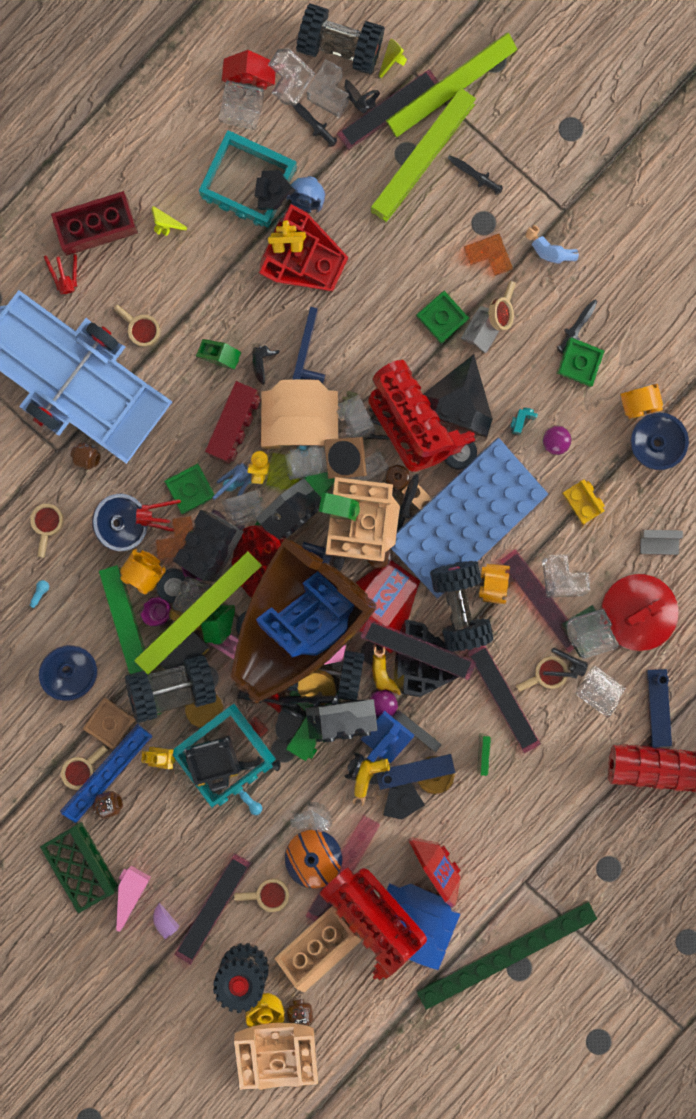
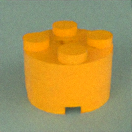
M658 383L620 394L625 416H628V419L643 416V411L649 414L663 410L662 406L664 405Z
M134 549L120 569L122 574L120 579L124 583L136 587L140 593L147 594L154 590L166 572L165 566L161 568L159 565L161 561L149 552L142 550L139 553L137 549Z
M487 564L486 567L482 566L481 578L485 579L484 586H480L479 598H483V602L506 604L503 596H507L509 573L505 572L510 570V566Z

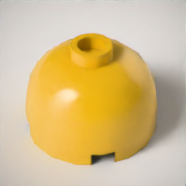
M263 993L254 1008L251 1007L250 1011L245 1012L247 1026L253 1027L269 1023H283L285 1013L282 1002L276 995Z

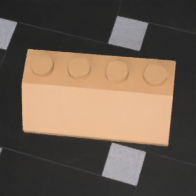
M333 906L274 958L294 987L302 992H306L362 941L356 932L353 934L350 931L348 922L343 917L341 919L335 913L337 910Z

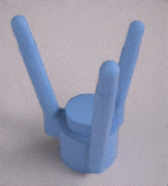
M243 463L237 464L234 469L217 480L219 484L233 475L212 497L213 500L220 496L236 480L239 483L244 481L233 502V506L237 505L252 479L250 477L252 473H248V467Z

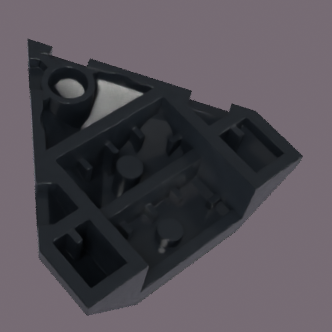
M473 354L423 393V395L427 396L431 403L432 411H436L441 421L469 429L474 434L487 438L493 418Z
M411 620L404 621L400 634L460 657L453 650H446L445 642L429 632L428 627L424 623ZM395 650L394 682L402 694L421 697L461 677ZM470 666L467 673L471 672L474 669Z

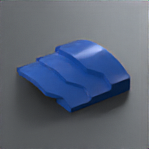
M318 571L303 582L306 592L284 610L277 613L271 607L256 619L258 625L292 657L300 654L317 656L328 649L348 631V618L355 608L354 604L338 592V589Z
M389 883L386 890L427 937L426 944L409 960L439 970L461 914L451 910L450 905L441 896L410 883L398 887Z

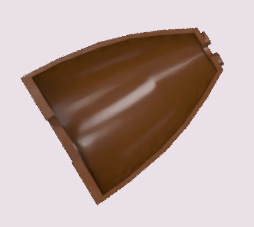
M287 538L284 539L268 565L251 599L235 650L231 678L236 682L235 686L249 692L248 697L255 703H259L289 688L328 662L360 630L377 609V604L374 600L369 598L368 594L335 567L325 562L323 564L324 560ZM318 571L338 589V592L352 602L355 608L348 618V631L328 649L317 656L300 654L292 657L258 625L256 619L271 607L277 613L284 610L306 592L303 582Z

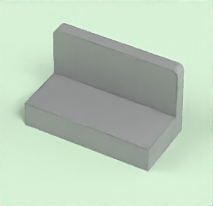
M483 306L478 308L461 337L465 342L476 345L484 353L488 351L500 331L494 329L490 323L489 308ZM497 314L498 322L503 326L505 321Z
M640 531V553L678 555L679 539L683 538V531Z

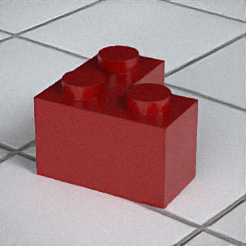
M246 50L223 59L222 81L234 88L250 83L255 85L257 89L264 90L269 86L275 85L277 63L250 50Z

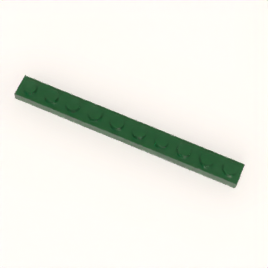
M587 900L417 990V994L427 1010L597 920V917Z

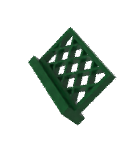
M82 822L40 846L78 914L118 891L119 885ZM69 833L74 840L73 846L63 844L65 836ZM51 844L59 846L57 856L51 854L47 846ZM62 847L72 850L70 859L60 857ZM75 851L82 853L84 857L82 863L73 861ZM59 861L68 863L67 872L60 871L58 867ZM72 864L81 867L79 876L70 874ZM85 868L92 871V880L83 877ZM69 877L78 880L76 889L68 885ZM82 881L91 884L89 893L80 890ZM94 885L100 886L105 894L101 896L92 894ZM79 894L88 897L86 905L82 907L77 900Z

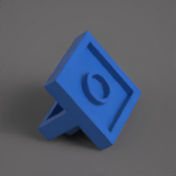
M384 711L376 720L378 731H372L370 736H363L361 740L372 748L367 757L369 760L374 762L377 757L380 759L383 757L384 759L387 758L391 764L413 739L414 734Z

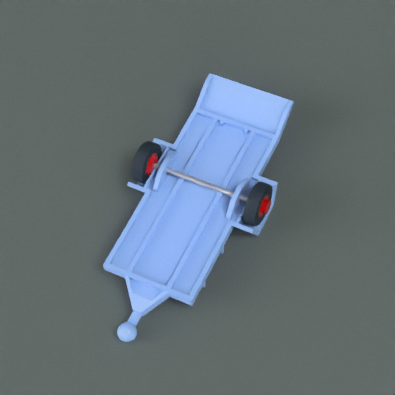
M18 290L8 305L0 306V371L29 392L19 407L32 415L34 422L41 427L43 425L47 426L59 436L70 422L127 464L166 412L172 401L116 361L125 349V346L119 344L111 336L112 333L104 326L99 327L85 318L78 329L74 331Z

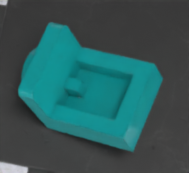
M523 407V410L519 409L516 417L512 418L510 428H513L512 434L520 435L525 418L536 420L538 414L534 413V410Z

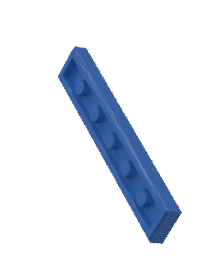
M136 724L60 810L61 814L77 823L93 805L95 797L98 794H102L153 737L152 734L139 724Z

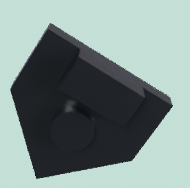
M279 170L262 171L261 177L257 178L255 197L258 198L257 208L259 210H277L282 205L284 199L296 191Z
M412 783L391 787L388 791L383 815L402 820L425 806Z

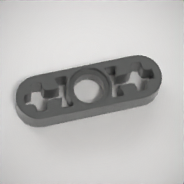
M400 710L394 714L393 718L433 751L437 752L442 746L441 743Z

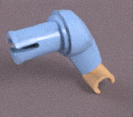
M536 225L528 228L526 238L534 240L532 246L540 258L557 264L563 261L575 262L578 260L579 254L577 249H564L562 246L551 245L543 236L538 238L539 228Z

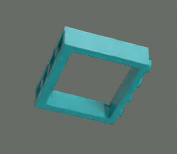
M227 130L199 189L200 197L209 204L213 202L219 205L218 207L226 212H229V210L235 212V215L241 219L246 220L248 218L252 220L256 226L269 228L277 210H267L265 215L209 190L210 184L229 145L286 170L284 176L289 183L297 169V162Z
M235 704L229 706L173 749V757L193 782L184 749L193 745L231 716L264 759L262 763L219 795L210 789L207 782L205 785H195L211 807H214L216 804L221 806L229 800L227 796L231 793L234 796L244 789L242 787L243 784L254 782L258 778L257 774L261 771L266 773L273 767L271 763L276 760Z

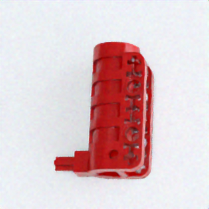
M405 360L393 361L382 367L373 376L372 381L377 389L371 392L368 397V403L408 470L417 472L434 466L447 459L450 455L459 453L466 444L476 440L474 432L468 431L460 434L458 430L448 433L446 428L441 426L439 416L436 411H432L430 401L426 395L422 394L421 386L416 379H413L412 371ZM383 411L389 412L390 415H391V418L385 417V416L382 414V412H383ZM401 443L408 444L410 449H404Z
M628 744L612 745L608 761L609 783L696 793V751Z
M347 867L319 893L327 904L330 902L337 910L335 913L340 919L343 917L348 922L350 931L353 934L356 932L363 940V946L366 949L370 948L377 956L375 960L378 963L375 965L376 969L372 972L374 980L378 979L380 981L382 978H389L427 942L424 932L366 868H362L354 874ZM374 890L379 893L380 897L375 894Z

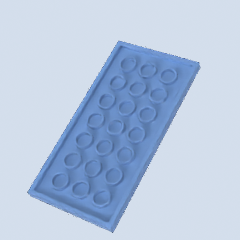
M496 438L397 531L396 543L391 549L438 599L443 593L434 592L430 576L431 570L457 562L478 561L535 508L548 493L500 438Z

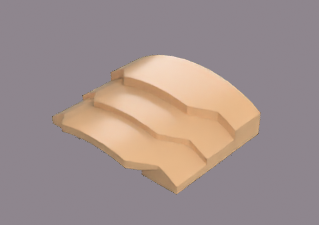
M280 380L272 390L261 391L262 449H281V446H319V449H325L324 440L338 439V391L328 390L319 380Z
M335 477L333 494L358 501L360 511L356 521L337 519L330 516L326 556L384 562L385 552L396 543L400 509L399 504L392 497L393 484Z
M269 1023L246 1028L235 1033L234 1044L240 1089L258 1088L262 1090L272 1087H300L302 1085L318 1084L314 1028L295 1023Z

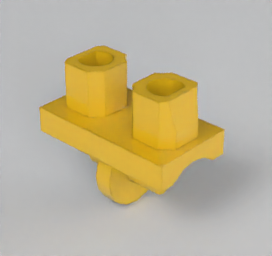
M286 220L283 221V226L276 227V231L281 233H271V237H268V243L272 244L274 253L284 252L285 243H291V252H301L306 233L296 232V226H289V221Z
M256 451L251 457V462L248 466V473H252L251 483L263 484L265 475H267L270 469L268 456L263 451Z
M153 746L149 747V751H142L141 762L148 763V766L173 769L176 759L173 757V749Z

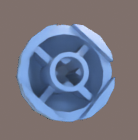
M311 176L297 178L291 183L296 191L291 196L288 195L286 197L287 201L290 199L292 205L305 212L311 213V210H316L317 213L322 210L325 191L316 178Z

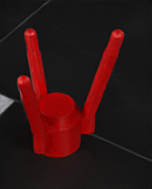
M77 254L73 255L72 280L70 276L64 275L60 257H56L60 273L59 281L48 257L45 255L44 260L56 284L57 291L62 295L75 292L74 288L78 287L76 281Z
M181 500L142 505V509L137 508L136 524L174 532V528L152 523H170L171 521L153 518L152 511L148 510L181 503Z

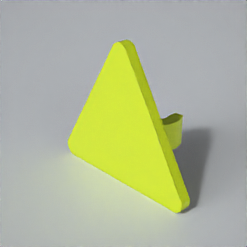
M392 38L389 41L378 75L380 78L385 75L395 61L403 66L407 61V58L402 55L404 49Z
M152 206L151 211L156 224L154 231L158 235L162 232L167 236L170 232L169 227L187 230L185 225Z

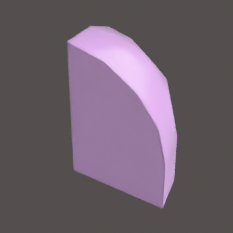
M159 903L154 910L153 921L157 931L166 939L178 930L179 925Z

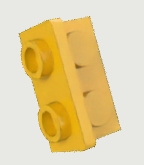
M585 479L562 493L582 525L605 511L603 501L599 497L596 498L593 493L594 488L589 481L586 482Z

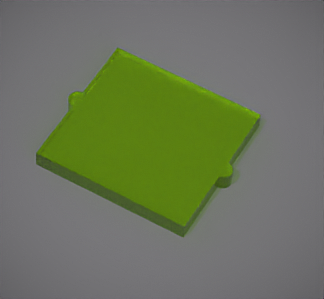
M273 453L266 485L283 490L289 489L298 483L303 458L293 457L290 454Z

